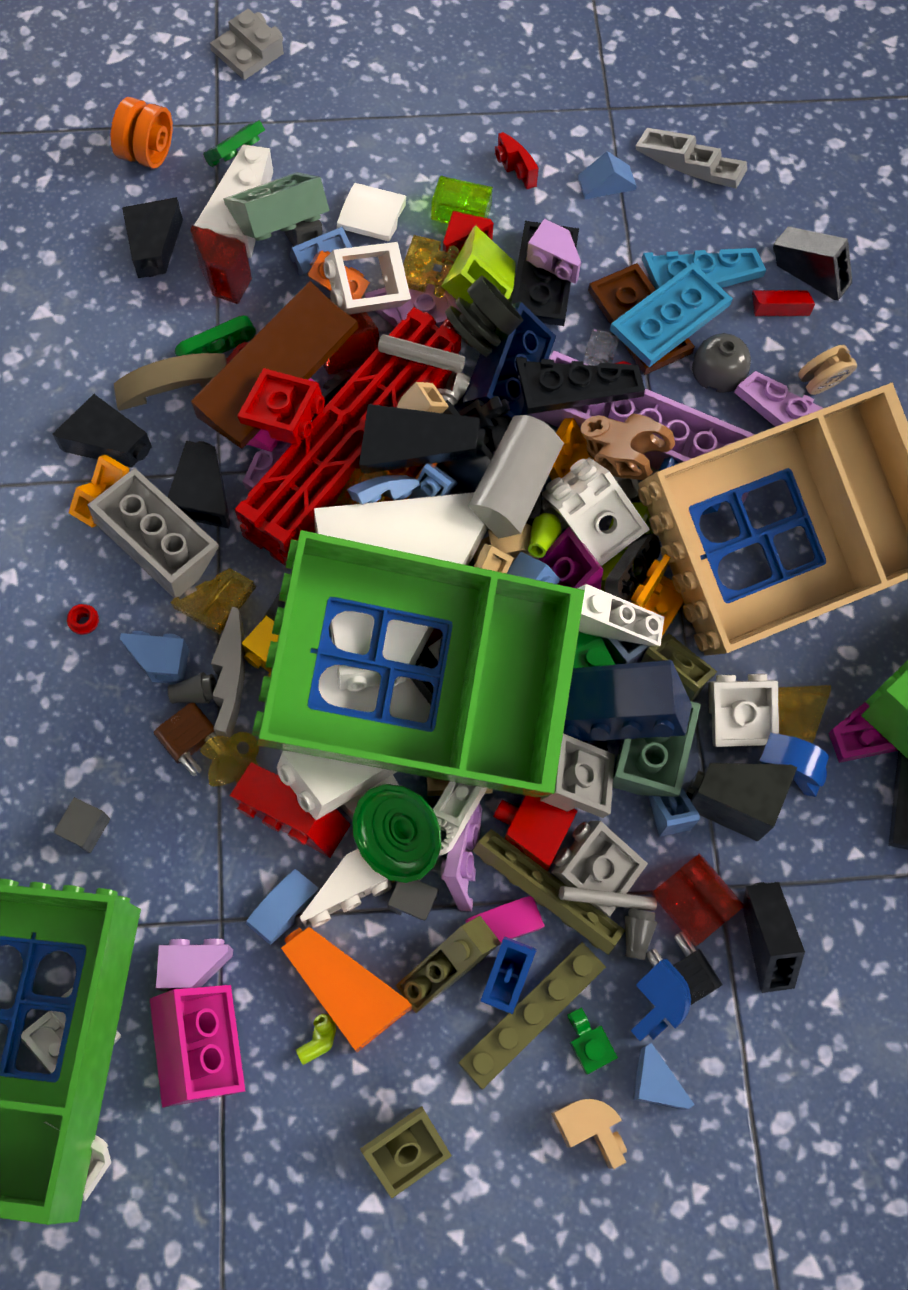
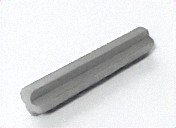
M381 335L378 342V350L382 353L452 372L461 373L465 365V357L462 355L389 335Z

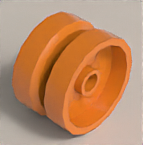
M133 97L124 98L118 105L112 120L110 137L114 155L126 161H137L140 165L149 168H158L164 162L171 145L173 121L170 111L160 105H147L145 101Z

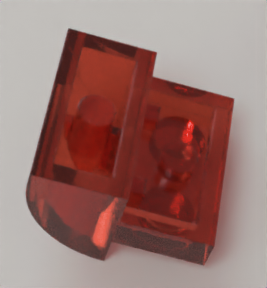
M701 853L692 858L651 893L695 947L745 906Z

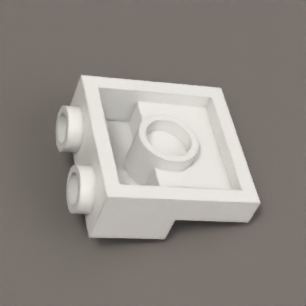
M748 674L747 681H736V675H716V681L708 682L713 746L766 745L770 732L779 734L778 681L767 680V674Z

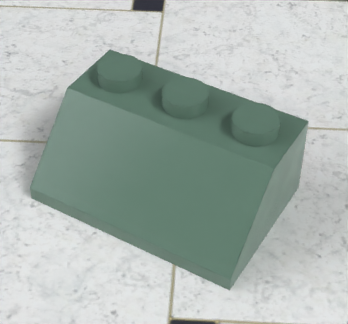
M298 172L223 198L226 207L242 233L255 238L256 241L270 238L272 236L271 232L279 229L280 231L292 230L297 227L296 223L319 220L321 218L320 214L330 211L321 177Z
M691 701L692 707L686 736L621 739L614 765L613 788L642 796L679 797L701 704Z

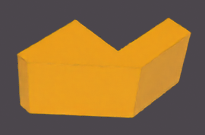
M108 455L99 456L91 483L76 487L68 513L90 527H95L96 524L92 519L87 504L125 476L130 468Z

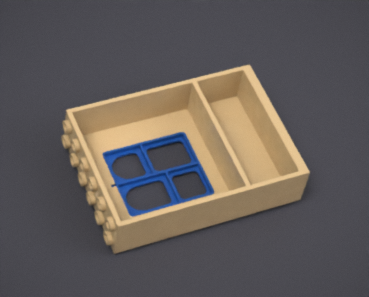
M893 383L663 469L638 483L639 499L648 508L651 516L649 519L650 527L653 533L658 535L662 544V558L665 554L671 557L668 564L674 575L672 576L673 586L678 593H681L685 604L683 606L685 617L690 623L692 622L696 632L694 636L696 645L701 652H704L705 656L729 653L908 579V421ZM777 480H784L796 507L795 514L759 529L753 528L743 505L742 495ZM724 501L728 502L736 519L740 534L726 542H710L700 531V517L704 510L710 506ZM801 526L807 535L814 559L794 569L786 570L781 563L773 538L779 533ZM751 544H760L769 564L771 577L741 590H732L724 586L718 576V566L722 558Z

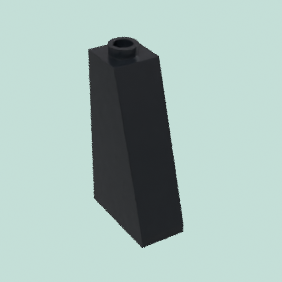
M368 404L359 466L362 473H374L476 457L477 447L483 448L485 429L480 428V418Z

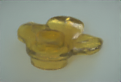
M238 732L230 738L215 736L209 739L200 750L205 757L212 760L208 771V781L212 787L223 786L234 780L237 784L251 762L258 765L255 759L259 752L257 739L247 732ZM240 742L247 743L249 749L246 754L238 752L237 745Z

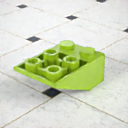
M474 226L441 286L456 300L460 297L469 304H472L473 301L467 289L482 275L509 299L513 292L516 262L483 231Z

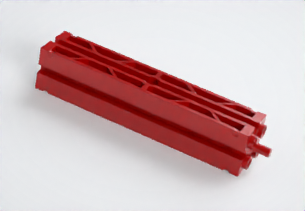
M415 307L409 311L405 320L402 319L389 334L392 337L459 354L461 350V336L456 333L448 318L440 327H437L436 320L431 314L422 312ZM377 348L324 407L322 413L317 415L312 421L310 436L307 439L302 438L298 446L292 444L247 494V499L242 500L234 509L238 521L242 523L240 525L242 536L260 549L265 548L268 550L273 558L286 566L291 539L298 541L300 530L316 533L314 508L344 506L351 498L347 489L360 483L356 475L361 471L359 461L368 404L397 408L401 397L415 382L434 383L437 389H444L452 371L382 353Z

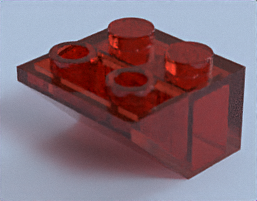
M192 225L190 231L198 262L212 295L239 304L252 280L245 243L237 238H229L215 233L211 229H203Z

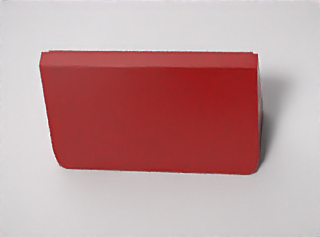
M753 290L752 292L755 316H810L815 306L808 290Z

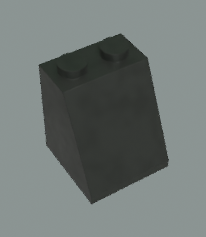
M710 763L704 772L698 770L695 778L691 780L686 794L700 816L758 842L774 828L797 767L785 764Z

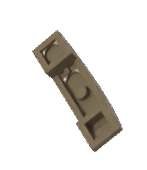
M218 353L190 354L163 359L142 366L114 383L117 408L121 411L147 404L146 397L196 383H200L201 387L204 388L227 365L225 354Z

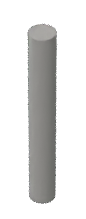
M561 886L559 890L560 900L655 911L657 907L655 897Z

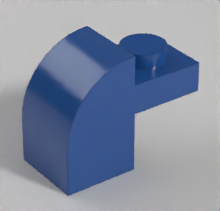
M770 732L760 762L762 764H785L797 767L793 780L804 795L816 797L820 786L822 787L826 781L827 770L825 767L829 755L808 741Z
M665 958L636 984L640 991L655 1006L631 1030L639 1041H642L648 1035L654 1040L668 1027L664 1021L665 1019L674 1028H677L685 1020L690 1010L691 994L689 986L680 972Z

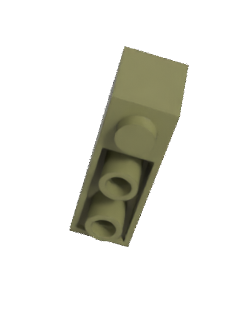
M478 916L460 926L395 986L412 1005L414 1012L418 1013L481 962L501 942L482 917Z

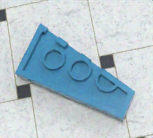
M756 248L721 249L719 253H707L706 250H696L694 254L679 255L678 251L666 252V255L654 256L653 252L643 253L642 262L656 290L692 263L698 266L721 288L764 277L766 268Z

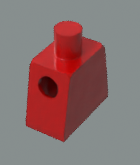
M525 796L519 808L501 800L493 817L510 825L505 835V840L548 871L578 810L565 811L540 801V797Z

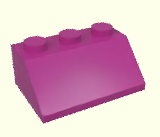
M231 985L173 989L150 998L162 1108L245 1092Z

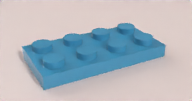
M692 263L612 322L610 331L648 367H651L728 308L733 298L698 266Z

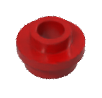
M79 604L72 607L67 616L69 628L79 635L91 633L99 623L97 611L87 604ZM81 618H89L86 623L79 624Z

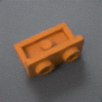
M321 250L313 258L310 264L312 267L307 275L331 291L330 281L324 273V259L331 252ZM345 266L352 299H361L370 282L364 278L360 271Z

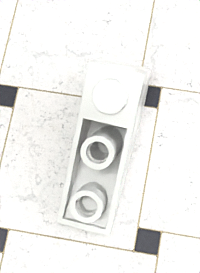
M588 584L577 588L585 590L579 626L580 632L654 647L661 645L664 616Z
M356 849L346 854L300 916V919L305 927L310 924L313 928L318 927L331 919L330 914L340 909L343 912H347L356 908L362 903L360 899L372 893L376 897L389 891L392 888L391 883L395 881L388 880L375 872L361 856L359 849Z

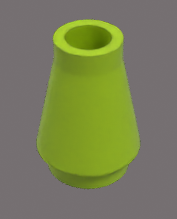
M542 513L533 520L530 544L528 546V552L532 556L537 558L544 557L547 550L561 534V523L555 515Z

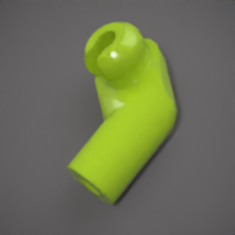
M322 1013L315 1017L312 1040L295 1049L302 1065L316 1059L332 1048L336 1024L328 1014Z

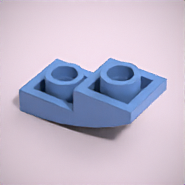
M386 475L363 481L347 490L353 501L363 505L365 503L377 502L382 497L381 494L393 500L405 499L413 493L412 490L418 487L420 483L418 479L407 475Z
M294 869L259 904L247 919L246 925L271 945L294 925L295 916L311 903L319 892V888L298 870Z

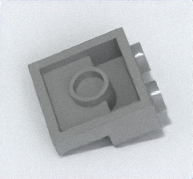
M246 9L228 21L230 30L210 42L211 51L243 80H246L284 54L283 36L276 26L270 28L260 12L254 14L250 9Z
M563 734L554 794L541 796L540 801L565 811H570L576 807L601 818L610 815L615 754Z
M589 821L588 823H581L575 829L572 836L576 840L569 849L563 848L557 853L553 860L556 867L551 873L568 887L627 894L648 863L603 822ZM592 904L609 917L617 908L616 906Z

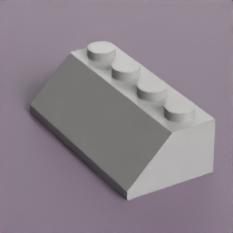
M136 468L132 469L87 504L94 523L175 600L199 581L219 547L216 541Z

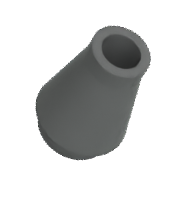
M202 672L179 683L169 685V700L172 704L193 702L209 704L213 700L212 695L217 684L213 674L206 675Z
M629 908L628 916H624L626 957L645 960L646 952L658 923L655 922L656 913Z

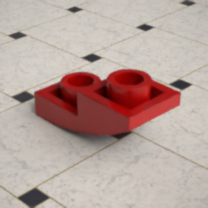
M504 132L498 133V146H495L497 161L499 163L502 162L506 172L515 170L517 178L519 180L522 179L526 189L537 187L539 168L532 156L514 138Z

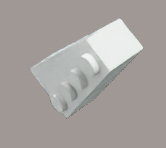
M242 145L192 228L198 251L252 257L256 240L242 233L226 207L223 198L271 182L273 166L270 148Z

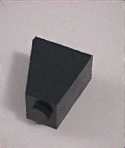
M177 197L122 207L132 261L138 278L165 274L183 221Z
M788 226L781 236L775 240L773 252L775 253L777 266L831 299L839 301L852 284L847 238Z
M95 394L53 433L59 448L64 452L97 460L99 456L108 455L128 467H133L138 461L143 460L152 448L148 435L143 429Z
M186 441L168 498L194 522L229 529L231 523L216 448L204 441Z
M759 882L752 886H746L742 907L761 993L794 989L805 950L780 883Z

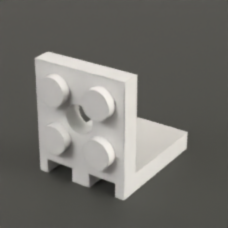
M588 457L587 459H580L575 462L570 468L571 471L564 477H558L549 482L546 486L547 490L542 493V496L564 518L572 531L586 545L602 566L650 529L610 471ZM611 515L614 519L612 527L606 531L600 530V520L604 516Z

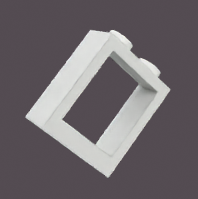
M398 242L336 249L324 259V273L326 278L329 279L332 289L330 294L331 301L347 314L401 307L411 299ZM378 257L387 295L353 300L343 261Z

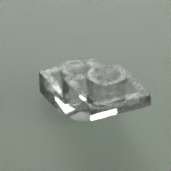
M593 329L583 362L592 366H599V363H613L619 338L607 331Z

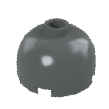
M726 333L715 334L704 340L697 349L692 363V371L695 379L706 389L710 386L717 389L716 392L719 393L731 392L736 390L737 386L748 376L751 355L747 345L735 335Z

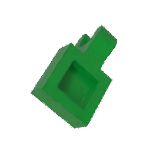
M582 1007L567 1014L578 1038L569 1043L586 1075L618 1058L602 1026L592 1030Z

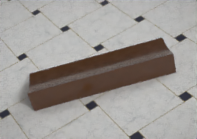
M309 281L191 400L197 418L243 449L261 429L241 424L237 415L263 368L309 380L358 329L357 320L341 310Z

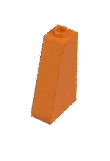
M307 927L304 931L298 928L284 939L286 944L281 949L356 1053L412 1009V1005L406 998L312 928Z

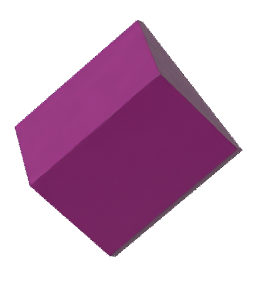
M568 527L550 546L545 556L538 560L546 563L561 579L558 585L579 588L588 584L601 590L603 568L586 545Z

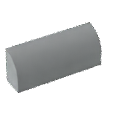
M527 415L513 416L468 505L498 539L521 534L564 444L549 425L535 417Z

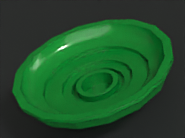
M383 784L369 789L357 802L352 818L353 836L361 856L375 872L388 880L408 883L422 879L435 867L441 850V828L434 810L421 795L404 786Z

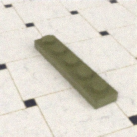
M490 829L472 850L485 864L495 868L507 877L510 883L520 887L532 896L539 905L549 909L565 925L574 928L587 938L594 947L601 949L606 954H610L625 932L624 928L590 903L560 900V887L566 885L494 830Z
M581 942L515 1007L513 1014L509 1013L458 1064L483 1090L606 966Z

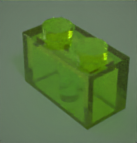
M440 176L431 201V220L449 223L453 211L488 218L492 206L493 187Z

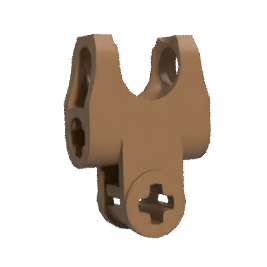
M639 414L629 415L624 422L600 415L592 416L581 425V433L587 441L586 449L588 454L595 458L597 463L609 470L613 476L619 478L646 479L653 471L650 468V460L643 454L649 451L668 452L676 445L673 432L669 428L650 417ZM653 433L660 435L664 440L660 439Z

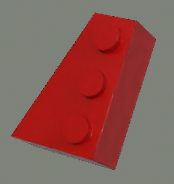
M252 762L229 795L239 804L236 809L251 819L257 816L263 819L262 823L277 832L282 830L296 842L302 845L306 844L331 858L350 827V823L337 809L315 821L309 812H305L301 808L297 795L290 786L285 785L281 781L279 775Z

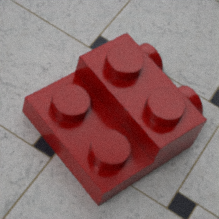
M263 368L237 417L241 424L268 431L272 439L298 446L302 438L307 439L312 431L311 420L314 414L319 415L322 413L325 399L322 396L318 382Z

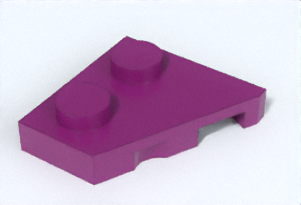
M866 702L856 708L828 733L839 763L898 751L896 747L861 716L870 707Z

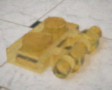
M413 235L403 263L408 288L425 292L428 284H432L435 286L433 294L439 298L444 297L446 290L441 285L459 254V249L455 246H450L448 252L440 251L441 241ZM435 264L442 266L441 272L433 270Z

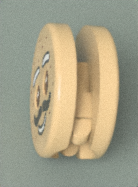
M838 345L809 361L801 368L798 376L802 382L810 381L806 386V390L810 395H816L845 380L856 370L857 363L854 358H851L847 346Z

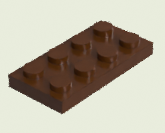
M638 263L589 283L588 287L589 293L610 325L656 290ZM687 338L651 367H648L624 344L644 375L693 354L695 348L690 339Z

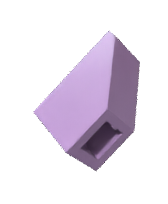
M544 219L528 242L526 261L538 268H543L556 274L561 279L576 284L581 261L570 231Z
M171 939L169 940V945H159L156 988L162 992H168L173 989L202 987L233 957V949L229 945H224L223 939H204L203 945H190V940Z

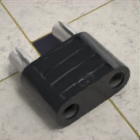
M682 931L676 934L674 939L686 958L673 966L680 972L689 986L692 1005L723 984L700 949L696 951L685 932ZM652 949L646 954L653 967L663 960L656 949Z

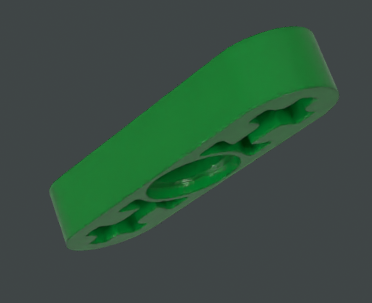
M238 316L180 342L175 348L176 356L201 353L222 354L241 343L250 341L256 334V328L248 316Z

